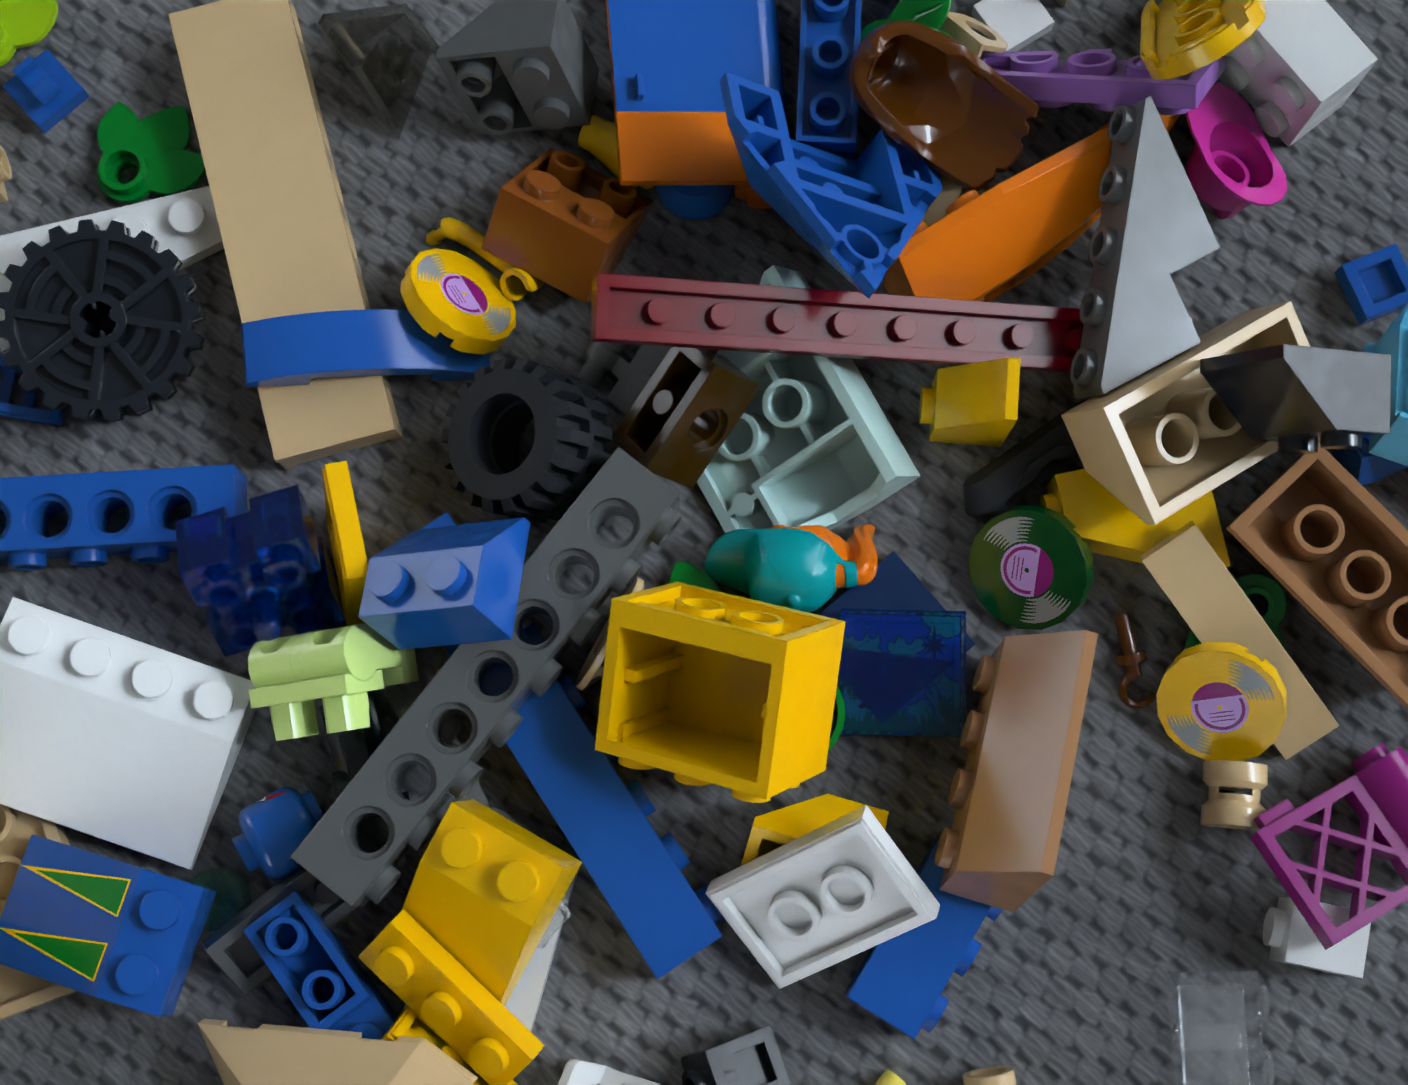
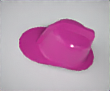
M1215 82L1198 107L1185 113L1190 132L1195 141L1193 150L1186 162L1185 170L1196 195L1211 206L1219 218L1224 220L1234 217L1251 204L1256 206H1272L1280 202L1284 198L1288 187L1286 174L1271 151L1259 122L1247 102L1233 89L1220 82Z

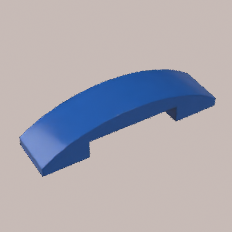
M366 309L326 311L280 316L242 323L241 325L246 387L309 385L312 378L429 374L430 381L475 380L474 372L484 365L490 367L489 353L480 355L464 353L453 349L450 345L454 340L446 337L441 332L436 338L428 334L420 327L408 310Z

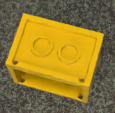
M673 582L611 598L594 750L619 757L618 763L627 768L637 770L659 768L673 772L674 779L682 784L691 786L715 784L732 789L731 795L745 802H768L771 800V797L789 788L799 787L801 782L826 770L846 621L681 582Z

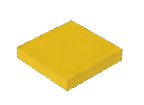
M347 461L328 463L322 469L325 515L346 625L363 624L365 622L358 615L368 562Z

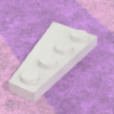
M206 186L1 235L0 292H9L12 282L4 273L9 264L23 266L27 261V257L22 248L30 241L42 247L50 242L49 229L60 225L69 234L77 232L79 220L92 219L100 227V230H106L111 220L122 222L126 225V228L131 230V237L133 238L142 230L149 233L159 242L157 253L170 249L183 263L179 269L180 271L224 249L210 187ZM0 308V321L5 320V310ZM0 338V349L4 353L10 348L7 340Z

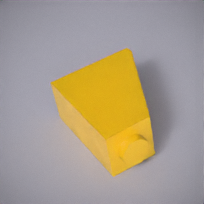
M1085 469L1054 475L1046 486L1048 494L1040 496V506L1065 515L1076 526L1074 530L1080 535L1082 542H1087L1090 551L1093 553L1144 564L1139 557L1190 521H1193L1226 568L1231 566L1212 491L1156 525H1147L1088 474Z

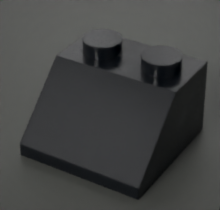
M1281 344L1200 359V373L1251 440L1278 442L1279 453H1317L1318 442H1320V448L1358 449L1362 448V437L1390 434L1391 355Z

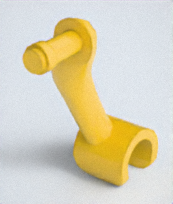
M451 217L441 219L440 228L429 232L426 236V242L430 246L440 244L445 238L456 241L468 247L501 271L503 274L500 278V288L508 300L518 301L524 298L528 291L534 292L545 283L481 249L485 236L460 220Z

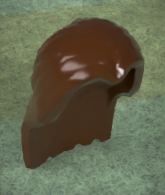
M893 21L880 25L869 32L852 57L848 80L855 100L868 116L881 127L887 136L913 153L943 177L970 191L981 190L994 180L995 172H1005L1023 151L1024 146L1021 138L1028 135L1030 125L1027 121L1035 120L1039 105L1011 85L992 67L957 40L913 21Z

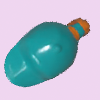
M871 524L856 526L846 541L821 525L799 527L775 525L770 529L732 530L717 538L710 547L705 559V572L718 584L747 593L753 600L810 613L823 606L838 588L864 586L875 578L878 568L877 551L872 540L875 526Z

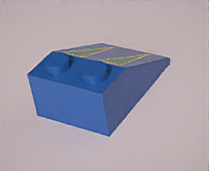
M32 834L0 917V964L81 993L157 1017L173 1016L217 891Z

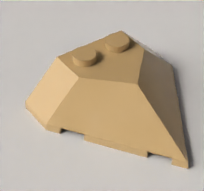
M205 1018L197 1023L224 1085H473L478 1078L427 1039L420 1037L400 1036L396 1041L362 1038V1032L273 1024H262L258 1029L227 1026V1020Z

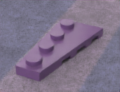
M1087 49L1085 52L1071 55L1068 57L1067 62H1058L1056 51L982 53L980 57L981 60L992 67L1006 81L1030 99L1036 100V103L1043 108H1060L1072 102L1094 103V108L1097 110L1114 112L1120 104L1131 106L1151 96L1159 114L1180 115L1189 112L1191 109H1196L1226 69V55L1209 65L1189 74L1168 80H1155L1150 76L1140 55L1131 57L1128 60H1116V56L1112 54V49Z

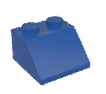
M525 517L414 530L370 558L358 617L399 650L512 639L530 522Z

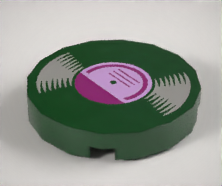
M1019 505L991 518L976 534L968 556L969 579L979 602L996 619L1018 629L1043 630L1064 622L1086 600L1094 579L1093 555L1087 542H1082L1080 535L1074 530L1076 526L1065 515L1044 506Z

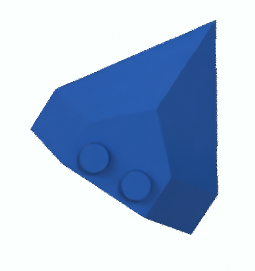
M725 72L720 79V86L727 121L750 186L816 252L869 299L884 279L883 276L895 262L924 218L929 206L943 189L939 173L887 136L882 129L856 162L792 140L789 136L780 92Z

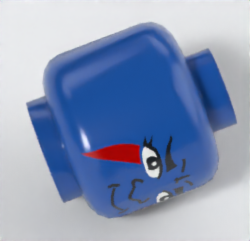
M282 787L240 811L238 823L242 833L231 840L248 872L261 867L266 876L272 880H281L302 867L291 858V855L323 817V813L310 791L300 795L293 787Z

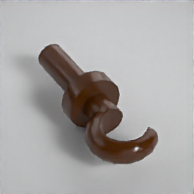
M1130 613L1116 614L1114 618L1122 654L1116 655L1115 660L1117 666L1125 665L1126 674L1120 679L1118 684V694L1121 701L1127 706L1143 708L1154 700V693L1151 691L1145 700L1135 702L1128 697L1127 686L1131 680L1143 676L1140 662L1147 660L1146 651H1137Z

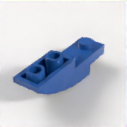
M294 891L243 930L310 1028L362 1032V1038L381 1040L398 1018L390 1004L357 960L299 891Z

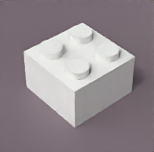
M1264 0L1266 8L1265 20L1246 41L1226 54V69L1219 77L1222 84L1233 89L1236 93L1240 92L1255 109L1254 115L1261 129L1271 137L1276 138L1279 136L1288 147L1342 107L1378 60L1326 0Z

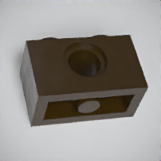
M671 347L612 435V439L632 458L652 473L692 489L761 387L726 357L710 349Z

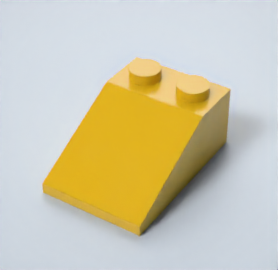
M475 799L451 802L419 862L402 910L404 909L505 1007L582 862Z

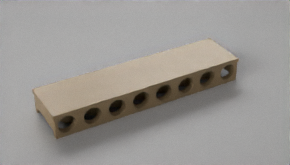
M221 0L168 14L242 323L304 313L371 309L297 13L291 0ZM388 376L312 378L309 385L257 386L274 460L276 463L279 462L286 470L297 468L298 464L387 440L394 442L403 439Z

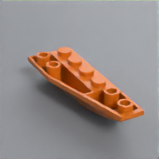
M1159 114L1169 135L1184 114ZM1109 123L1099 128L1087 138L997 184L981 195L976 190L963 194L947 207L945 211L947 216L928 227L925 222H920L895 262L887 270L883 286L889 295L991 302L1025 281L1068 248L1101 217L1103 202L1099 199V184L1104 171L1109 166L1113 142L1108 137Z

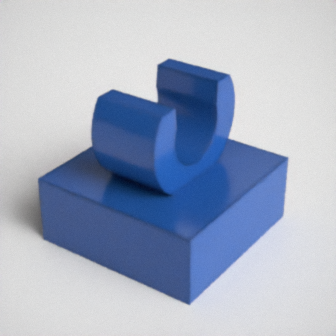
M48 49L35 59L29 55L12 69L16 75L2 85L44 133L48 132L90 97Z

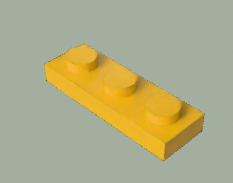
M404 909L358 956L381 981L403 1000L489 1085H507L534 1060L545 1046Z

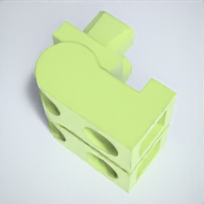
M366 623L261 640L253 645L248 657V671L255 689H248L251 709L270 707L276 741L319 734L314 699L322 698L327 734L370 727L367 691L385 689L384 686L419 681L415 648L399 650Z

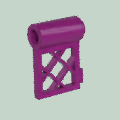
M1382 743L1351 762V765L1357 772L1352 777L1296 809L1286 799L1253 819L1260 830L1250 836V839L1325 950L1408 900V755L1402 747L1389 752L1385 744ZM1344 797L1361 820L1359 837L1329 828L1333 803ZM1317 813L1316 824L1304 821ZM1288 830L1314 838L1310 866L1290 861L1275 837ZM1327 842L1357 851L1354 879L1324 871ZM1371 856L1390 861L1406 885L1395 892L1369 885L1368 877ZM1322 885L1352 894L1349 920L1338 927H1335L1320 905ZM1366 898L1377 901V903L1365 909Z

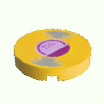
M433 248L421 251L404 272L405 277L401 281L400 292L408 312L428 334L436 338L441 332L446 337L454 340L450 347L455 350L480 355L496 351L516 326V309L513 302L503 295L500 282L491 272L471 258L456 251Z
M1207 641L1183 650L1166 669L1156 693L1157 714L1167 735L1185 752L1206 761H1245L1258 757L1276 742L1287 715V690L1276 668L1264 657L1261 661L1257 656L1248 653L1249 648L1234 642Z

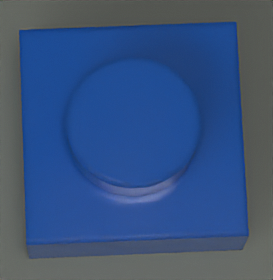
M1397 244L1343 264L1334 272L1360 326L1404 309L1408 304V266Z

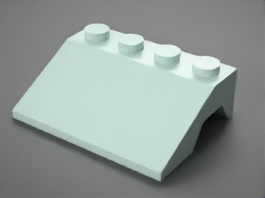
M776 265L764 271L759 284L811 289L800 271ZM719 350L717 352L726 357L761 387L697 481L725 533L736 529H770L775 525L787 527L821 525L832 530L871 509L920 477L918 470L851 358Z

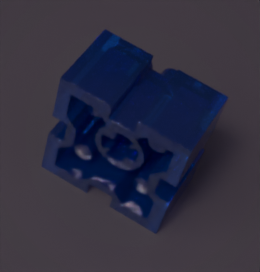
M298 484L249 499L250 512L229 517L225 507H221L175 522L179 574L197 607L206 606L207 625L225 657L250 650L258 641L276 639L281 633V628L286 626L292 627L296 634H301L345 620L335 564L322 536L316 537L313 516Z

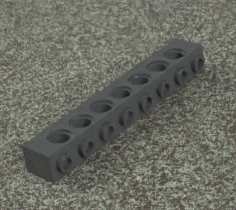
M618 447L524 564L512 639L460 644L291 855V858L350 906H364L369 899L375 904L379 903L401 876V872L395 866L409 848L412 847L418 852L434 836L442 821L436 814L450 796L453 795L458 800L461 799L480 777L483 768L477 762L493 743L501 748L516 732L524 718L517 713L533 692L539 697L544 695L559 677L564 666L557 661L570 644L575 642L577 645L582 646L597 629L603 619V615L597 611L612 591L621 596L632 585L643 568L637 560L649 544L653 542L657 546H661L673 533L682 518L676 512L680 506L679 492ZM612 516H623L629 519L633 524L631 535L620 543L605 542L598 536L600 525L604 520ZM572 565H584L594 572L590 587L582 593H566L559 586L562 573ZM544 614L552 618L553 631L545 642L530 645L521 640L520 628L529 616ZM494 664L510 666L513 680L509 689L498 696L485 695L480 686L483 672ZM454 714L467 715L472 724V732L469 739L459 747H446L440 736L442 724L448 717ZM423 764L430 773V787L422 797L416 800H408L400 789L401 776L407 768ZM380 815L389 827V837L386 844L380 850L370 853L361 845L359 839L360 828L368 818Z

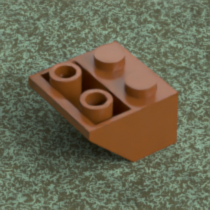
M550 148L500 188L481 249L587 303L592 299V277L597 273L613 274L654 201L638 193L634 186H620L619 178H609L585 165V162L579 156L567 151H557Z

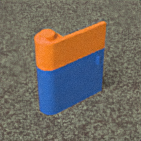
M606 0L620 186L734 185L735 196L740 200L747 201L749 207L754 209L772 208L748 182L728 125L720 79L725 72L779 91L787 123L776 0Z

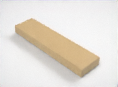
M1190 521L1139 556L1201 643L1207 641L1234 642L1249 648L1248 653L1257 656L1261 661L1264 657L1276 668L1287 690V715L1274 745L1285 760L1340 726L1193 521Z

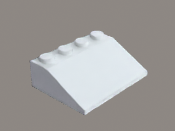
M12 597L0 624V804L192 870L256 708L251 709L248 690L255 689L251 680Z

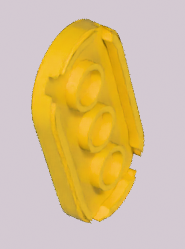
M1149 0L1141 13L1140 57L1150 76L1155 80L1177 78L1203 68L1231 52L1246 41L1261 26L1266 17L1265 1L1163 0L1157 6L1154 0Z

